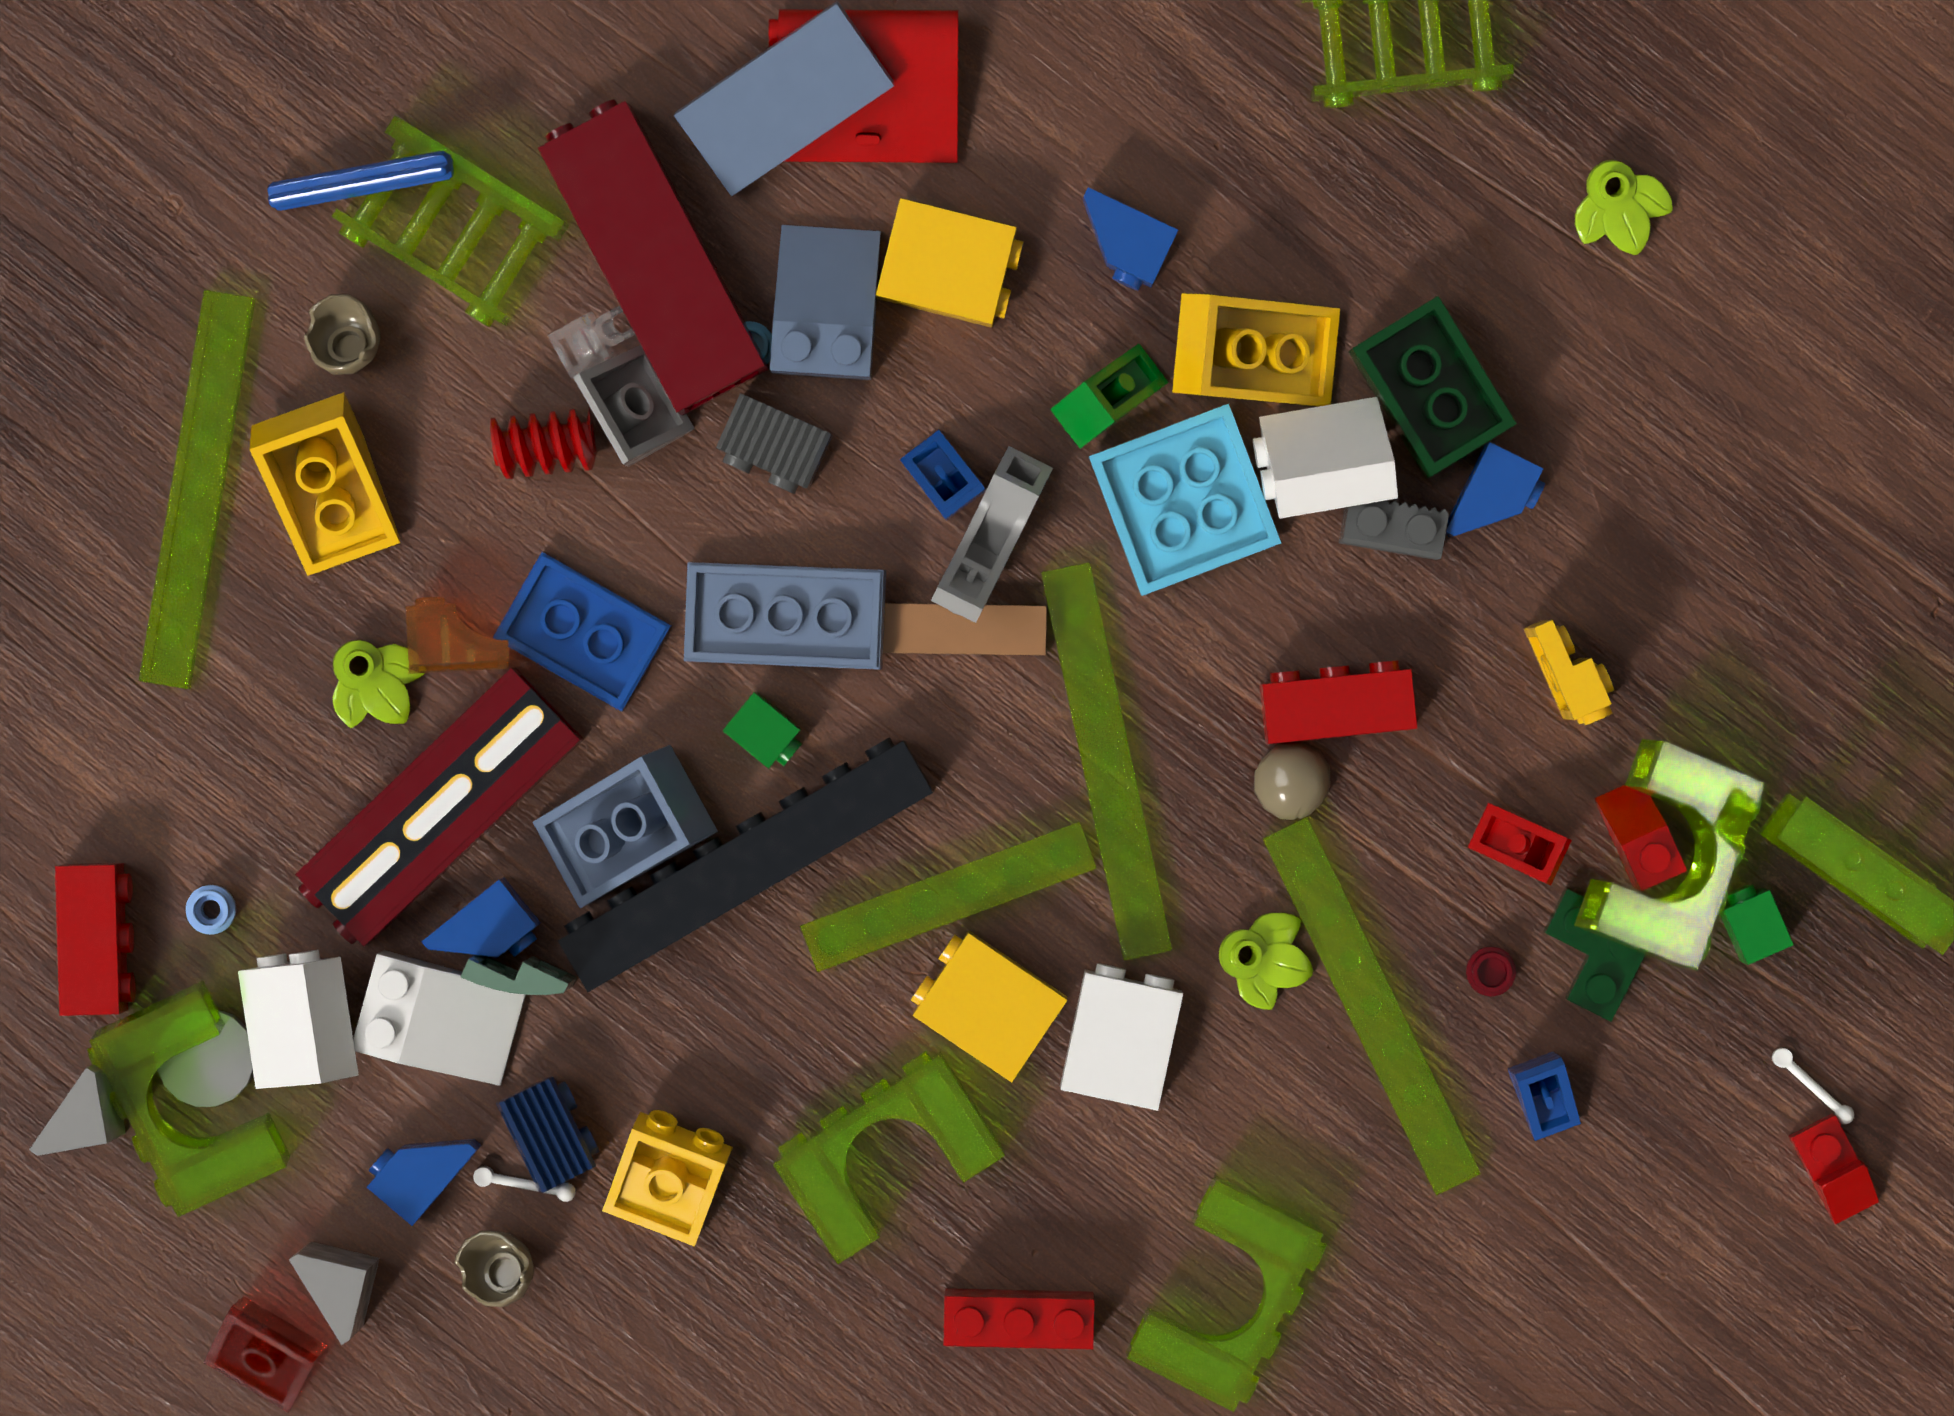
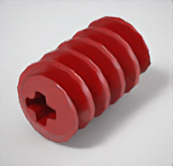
M590 407L586 422L580 421L575 409L569 410L566 424H561L556 412L550 411L547 425L543 427L535 413L530 414L527 428L524 429L521 428L515 415L510 416L508 427L505 431L501 430L495 417L490 418L491 442L495 465L500 467L506 479L514 478L517 464L520 465L525 477H533L537 462L540 463L546 475L553 474L557 460H559L566 473L573 472L576 458H579L585 470L589 471L594 467L596 437Z

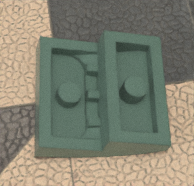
M475 955L468 959L460 976L470 982L494 990L524 995L564 993L574 985L577 976L534 956L525 960L518 971L488 956Z

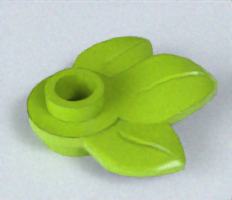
M1617 160L1603 161L1591 170L1587 178L1586 189L1588 195L1576 209L1575 227L1583 244L1592 243L1606 234L1618 249L1632 255H1638L1645 247L1649 238L1651 226L1649 218L1671 213L1673 210L1672 200L1663 184L1655 177L1635 175L1628 165ZM1613 177H1618L1620 180L1619 190L1614 194H1607L1605 189L1607 181Z
M364 640L346 642L337 650L333 658V671L339 680L332 696L335 712L350 728L358 725L367 713L385 723H406L410 712V701L405 684L420 678L426 673L423 662L416 654L398 644L376 648ZM356 656L365 657L367 660V669L361 674H354L349 668L350 661Z
M1287 913L1263 914L1258 917L1249 930H1235L1222 941L1219 948L1220 964L1227 974L1236 978L1239 994L1249 1005L1260 1009L1272 1010L1277 999V988L1297 987L1312 977L1313 968L1310 960L1301 949L1292 945L1301 924V920L1298 917ZM1244 946H1249L1252 956L1247 963L1242 964L1238 957L1239 951Z

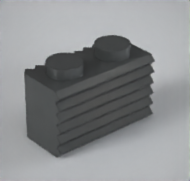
M740 393L716 448L726 453L722 461L723 463L750 474L753 465L771 473L768 483L795 494L798 486L809 490L833 435Z
M1385 500L1344 507L1339 543L1438 560L1441 559L1449 514L1445 509L1437 511L1434 507L1428 510L1426 506L1418 508L1416 504L1408 506L1406 502L1398 504L1396 500L1390 503Z

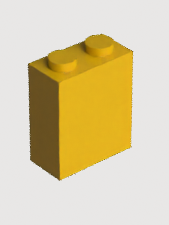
M900 198L876 297L887 302L992 328L995 317L1005 318L1011 290L1002 287L1007 268L1017 270L1024 241L1015 239L1016 227Z
M968 930L963 939L954 934L938 958L946 965L935 981L926 976L912 996L911 1001L918 1005L913 1012V1016L1012 1083L1067 1002V996Z

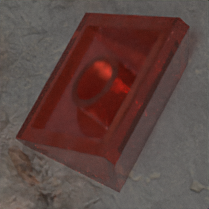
M243 1296L228 1311L205 1358L204 1364L289 1413L328 1346Z

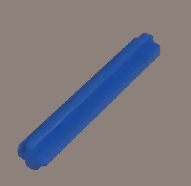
M436 151L272 182L267 188L268 201L271 207L282 211L449 180L454 175L453 159L445 151Z

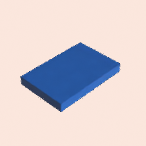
M541 552L493 638L623 712L672 625L550 555Z

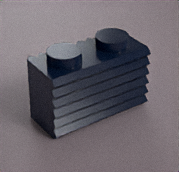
M553 1076L547 1077L496 1103L539 1192L544 1193L596 1167L592 1156L599 1153V1149L587 1126L578 1129L570 1111L577 1108V1104L565 1081L556 1084Z

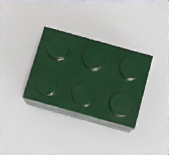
M1436 296L1361 342L1348 352L1375 397L1378 398L1380 405L1425 478L1433 476L1517 424L1439 296Z

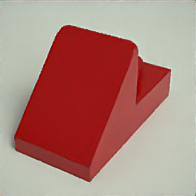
M1488 803L1467 848L1551 886L1572 840Z
M1832 1113L1788 1136L1833 1224L1836 1225L1879 1202L1868 1168L1856 1156L1836 1115Z

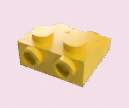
M1541 620L1523 628L1563 719L1577 720L1578 724L1584 723L1588 725L1613 714L1609 706L1612 703L1607 693L1614 691V687L1606 668L1602 663L1598 665L1594 663L1592 658L1570 660L1569 655L1575 653V648L1564 625L1559 627L1558 625L1555 626L1553 620Z
M653 1110L649 1115L640 1112L631 1130L602 1211L695 1246L733 1147L724 1144L723 1136L712 1129L699 1128L696 1132L677 1126V1119L665 1111Z

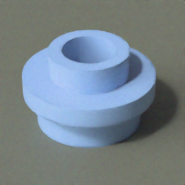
M205 885L196 889L188 898L186 916L190 925L200 933L218 934L225 931L233 923L236 916V903L233 896L225 888L218 885ZM208 900H214L220 906V914L215 919L208 918L204 913V904Z

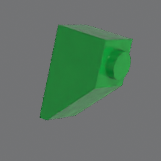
M1138 343L1084 381L1050 410L1081 449L1169 382Z

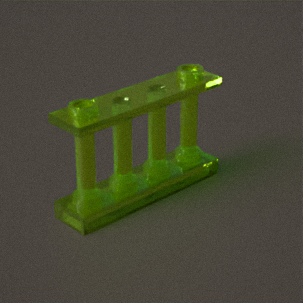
M1301 0V3L1313 2V9L1319 10L1327 85L1314 86L1311 90L1312 102L1324 101V108H1340L1354 105L1353 97L1472 84L1473 92L1492 91L1503 88L1502 80H1509L1514 74L1513 64L1495 66L1488 0H1468L1475 68L1453 71L1445 70L1438 0H1418L1426 74L1396 77L1388 1L1391 0H1363V4H1368L1376 79L1346 82L1338 7L1343 6V0Z
M395 115L385 130V133L395 140L391 147L394 153L389 160L445 151L452 156L454 175L449 180L433 183L395 245L370 229L394 190L368 194L353 218L336 208L331 217L343 224L338 233L363 249L367 242L371 241L469 303L465 313L490 328L494 320L507 326L511 318L496 309L537 242L539 241L543 244L547 236L559 242L569 225ZM464 183L480 193L475 200L479 205L436 271L412 256L453 189L459 190ZM506 209L522 219L517 227L521 231L480 297H477L454 281L496 215L501 217Z
M1786 793L1758 834L1919 948L1924 949L1927 944L1943 955L1954 940V901L1808 797H1804L1802 801H1799L1791 794Z

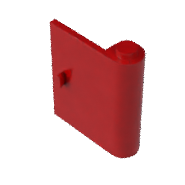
M779 9L778 19H769V47L825 9ZM845 10L894 80L895 85L783 162L958 163L959 10ZM858 133H878L880 136H878V135H876V134H860V135H857V134H858Z

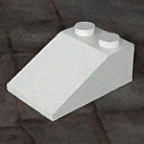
M384 950L377 953L353 1038L355 1052L403 1065L500 1086L526 995L484 987L461 978L462 971Z

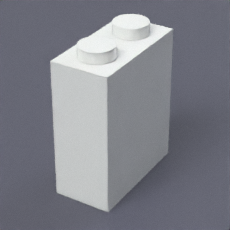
M1377 397L1259 417L1261 437L1253 438L1255 459L1258 468L1267 467V470L1260 471L1265 500H1275L1279 519L1398 498L1395 460Z
M319 950L289 954L290 962H288L286 953L258 957V967L238 971L256 1089L322 1084L359 1075L341 957L320 959Z
M1097 963L1095 972L1084 970L1060 1090L1158 1111L1183 992L1173 988L1175 981L1173 979L1145 974L1144 982L1124 978L1126 969Z

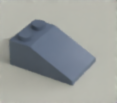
M782 225L770 360V371L772 374L859 380L872 379L881 231Z
M671 745L639 757L533 821L535 828L579 908L587 906L718 832Z

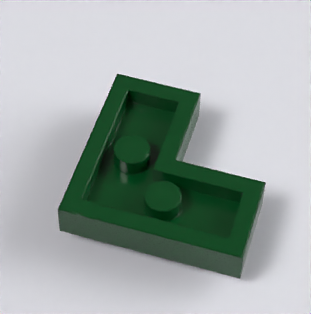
M1565 888L1543 931L1587 954L1565 999L1612 1022L1656 933Z

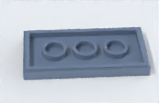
M836 1L674 113V117L732 197L894 87L895 82L843 7Z
M688 562L684 661L882 670L886 570Z

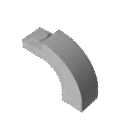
M1008 446L962 541L931 599L932 602L948 609L954 614L961 615L975 623L977 622L1053 470L1052 467Z

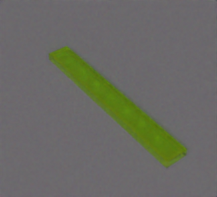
M204 290L138 681L183 689H190L256 300L251 297Z
M1090 562L1042 572L1043 585L1123 960L1172 951Z
M1304 817L1263 837L1262 840L1435 1195L1437 1196L1480 1175L1481 1173L1308 818Z

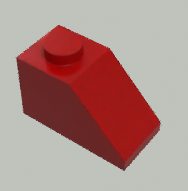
M1640 778L1594 798L1634 889L1646 890L1687 871L1666 822Z

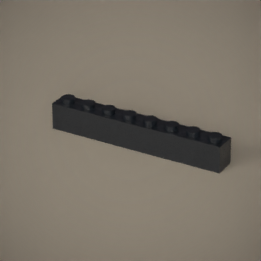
M890 737L865 751L869 761L853 770L848 762L821 776L826 786L810 795L805 787H802L778 801L783 809L781 812L767 820L762 812L757 813L735 826L740 835L724 845L719 837H716L695 849L693 853L697 860L686 867L679 869L677 863L673 862L650 875L654 885L637 894L633 886L607 900L611 910L594 919L590 911L564 925L568 935L558 940L586 991L590 992L932 794L934 791L906 742L903 740L894 745Z

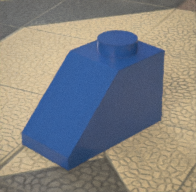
M1088 187L1083 197V203L1106 267L1115 271L1112 279L1139 291L1142 284L1151 288L1177 235L1178 229Z
M1491 442L1486 443L1448 518L1446 536H1457L1521 514L1525 506L1533 509L1545 487V482L1539 480L1544 468Z
M503 877L421 942L428 950L499 957L509 950L513 957H515L537 940L532 930L539 926L541 922L505 877Z
M475 1139L405 1144L395 1154L387 1148L368 1170L375 1178L366 1188L413 1226L482 1145Z

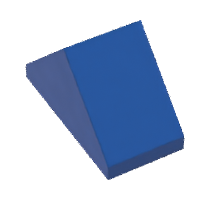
M940 430L936 431L900 459L946 521L986 491L982 483Z
M1553 1051L1507 1068L1534 1141L1581 1124L1566 1067L1561 1056Z

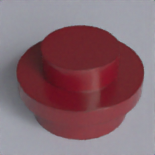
M1484 947L1474 952L1469 958L1466 965V977L1470 986L1479 994L1498 996L1505 993L1513 985L1516 977V967L1512 957L1506 951L1497 947Z

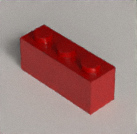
M1399 660L1369 663L1370 673L1350 675L1349 665L1319 668L1320 678L1300 680V670L1270 673L1271 683L1260 684L1265 742L1267 744L1418 729L1412 669L1399 670Z
M124 863L63 864L55 866L59 1016L110 1015L128 1011V1002H134L136 991L134 973H127V953H132L134 948L132 923H126L125 903H131L133 895L131 874L124 873Z
M945 1288L943 1346L1093 1350V1292Z

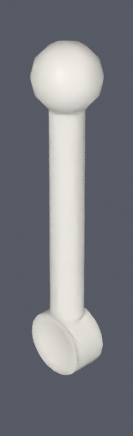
M1781 1047L1774 1050L1772 1053L1773 1063L1781 1068L1786 1067L1835 1112L1840 1124L1846 1125L1853 1121L1854 1110L1848 1105H1841L1802 1070L1793 1061L1792 1053L1788 1049Z
M488 1166L479 1167L473 1175L475 1183L481 1187H486L490 1183H496L539 1192L534 1181L496 1174ZM562 1183L544 1192L557 1195L563 1202L571 1201L576 1194L574 1186L570 1183Z

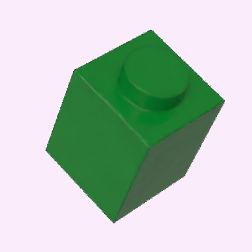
M753 692L722 730L768 769L776 761L784 767L802 745L796 739V736L802 729L757 692Z
M1753 884L1740 887L1725 895L1728 903L1717 907L1738 958L1744 964H1752L1794 945L1771 891L1768 889L1760 888L1755 890Z

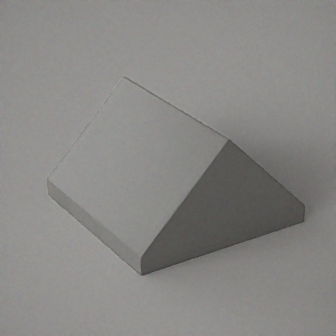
M641 345L580 372L573 377L622 464L627 467L695 429L687 414L682 416L676 413Z
M104 1059L86 1067L29 1149L32 1153L39 1156L106 1144L126 1133L114 1064Z
M311 1242L294 1254L289 1261L337 1339L343 1345L364 1326L380 1258Z

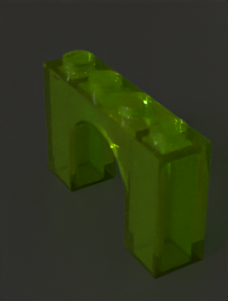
M1641 739L1625 786L1667 802L1685 816L1692 829L1695 842V854L1691 869L1684 881L1675 890L1658 898H1649L1612 882L1591 879L1574 926L1673 966L1697 971L1700 962L1705 959L1710 950V934L1717 915L1722 912L1727 903V887L1734 868L1739 865L1745 851L1744 840L1750 823L1760 811L1762 803L1760 795L1765 783L1665 741Z
M204 981L96 1030L89 1040L92 1047L87 1049L92 1065L94 1064L103 1070L114 1090L110 1092V1099L116 1113L122 1120L128 1117L136 1133L135 1136H132V1143L138 1157L144 1164L150 1161L158 1179L154 1180V1186L159 1199L165 1207L172 1205L177 1217L285 1168L290 1159V1154L269 1112L223 1134L199 1138L185 1135L172 1128L161 1117L156 1108L153 1098V1079L156 1070L171 1057L220 1035L225 1026Z
M927 1051L920 1053L902 1066L906 1074L890 1085L885 1078H882L860 1093L864 1101L850 1111H847L844 1105H841L818 1121L822 1129L807 1139L800 1132L777 1147L781 1156L774 1160L773 1166L837 1264H840L880 1238L881 1234L880 1229L851 1186L846 1169L847 1151L855 1137L867 1126L885 1119H903L923 1127L935 1139L963 1183L1005 1156L1004 1148L941 1052L933 1057H930Z
M1214 1175L1192 1218L1193 1224L1241 1248L1256 1261L1263 1276V1294L1259 1307L1244 1325L1224 1334L1197 1332L1147 1308L1126 1349V1357L1234 1412L1239 1401L1247 1404L1252 1397L1259 1381V1377L1253 1373L1261 1357L1269 1360L1273 1355L1282 1334L1275 1329L1284 1312L1292 1315L1304 1291V1288L1298 1286L1306 1268L1312 1271L1315 1270L1325 1251L1326 1244L1320 1242L1323 1232L1319 1227Z

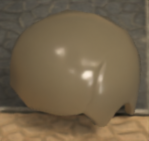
M330 294L311 307L309 310L311 322L307 333L304 335V340L316 365L333 375L358 373L375 358L380 345L381 332L372 311L363 302L349 294Z
M1304 741L1283 742L1275 745L1261 759L1254 774L1255 795L1264 810L1280 819H1302L1310 815L1323 803L1330 789V765L1319 749Z
M480 1231L465 1239L455 1257V1264L460 1268L462 1274V1289L484 1306H509L523 1298L533 1279L534 1265L528 1247L508 1232Z

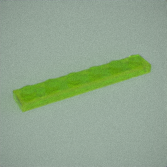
M1078 821L801 924L800 927L817 972L1097 868Z

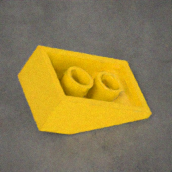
M1182 293L1172 393L1309 406L1331 405L1340 308L1219 295Z
M344 392L251 426L249 450L307 576L400 543V537L364 435Z

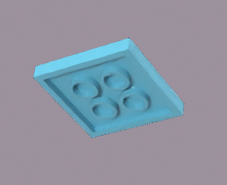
M1229 404L1089 456L1141 596L1281 544Z

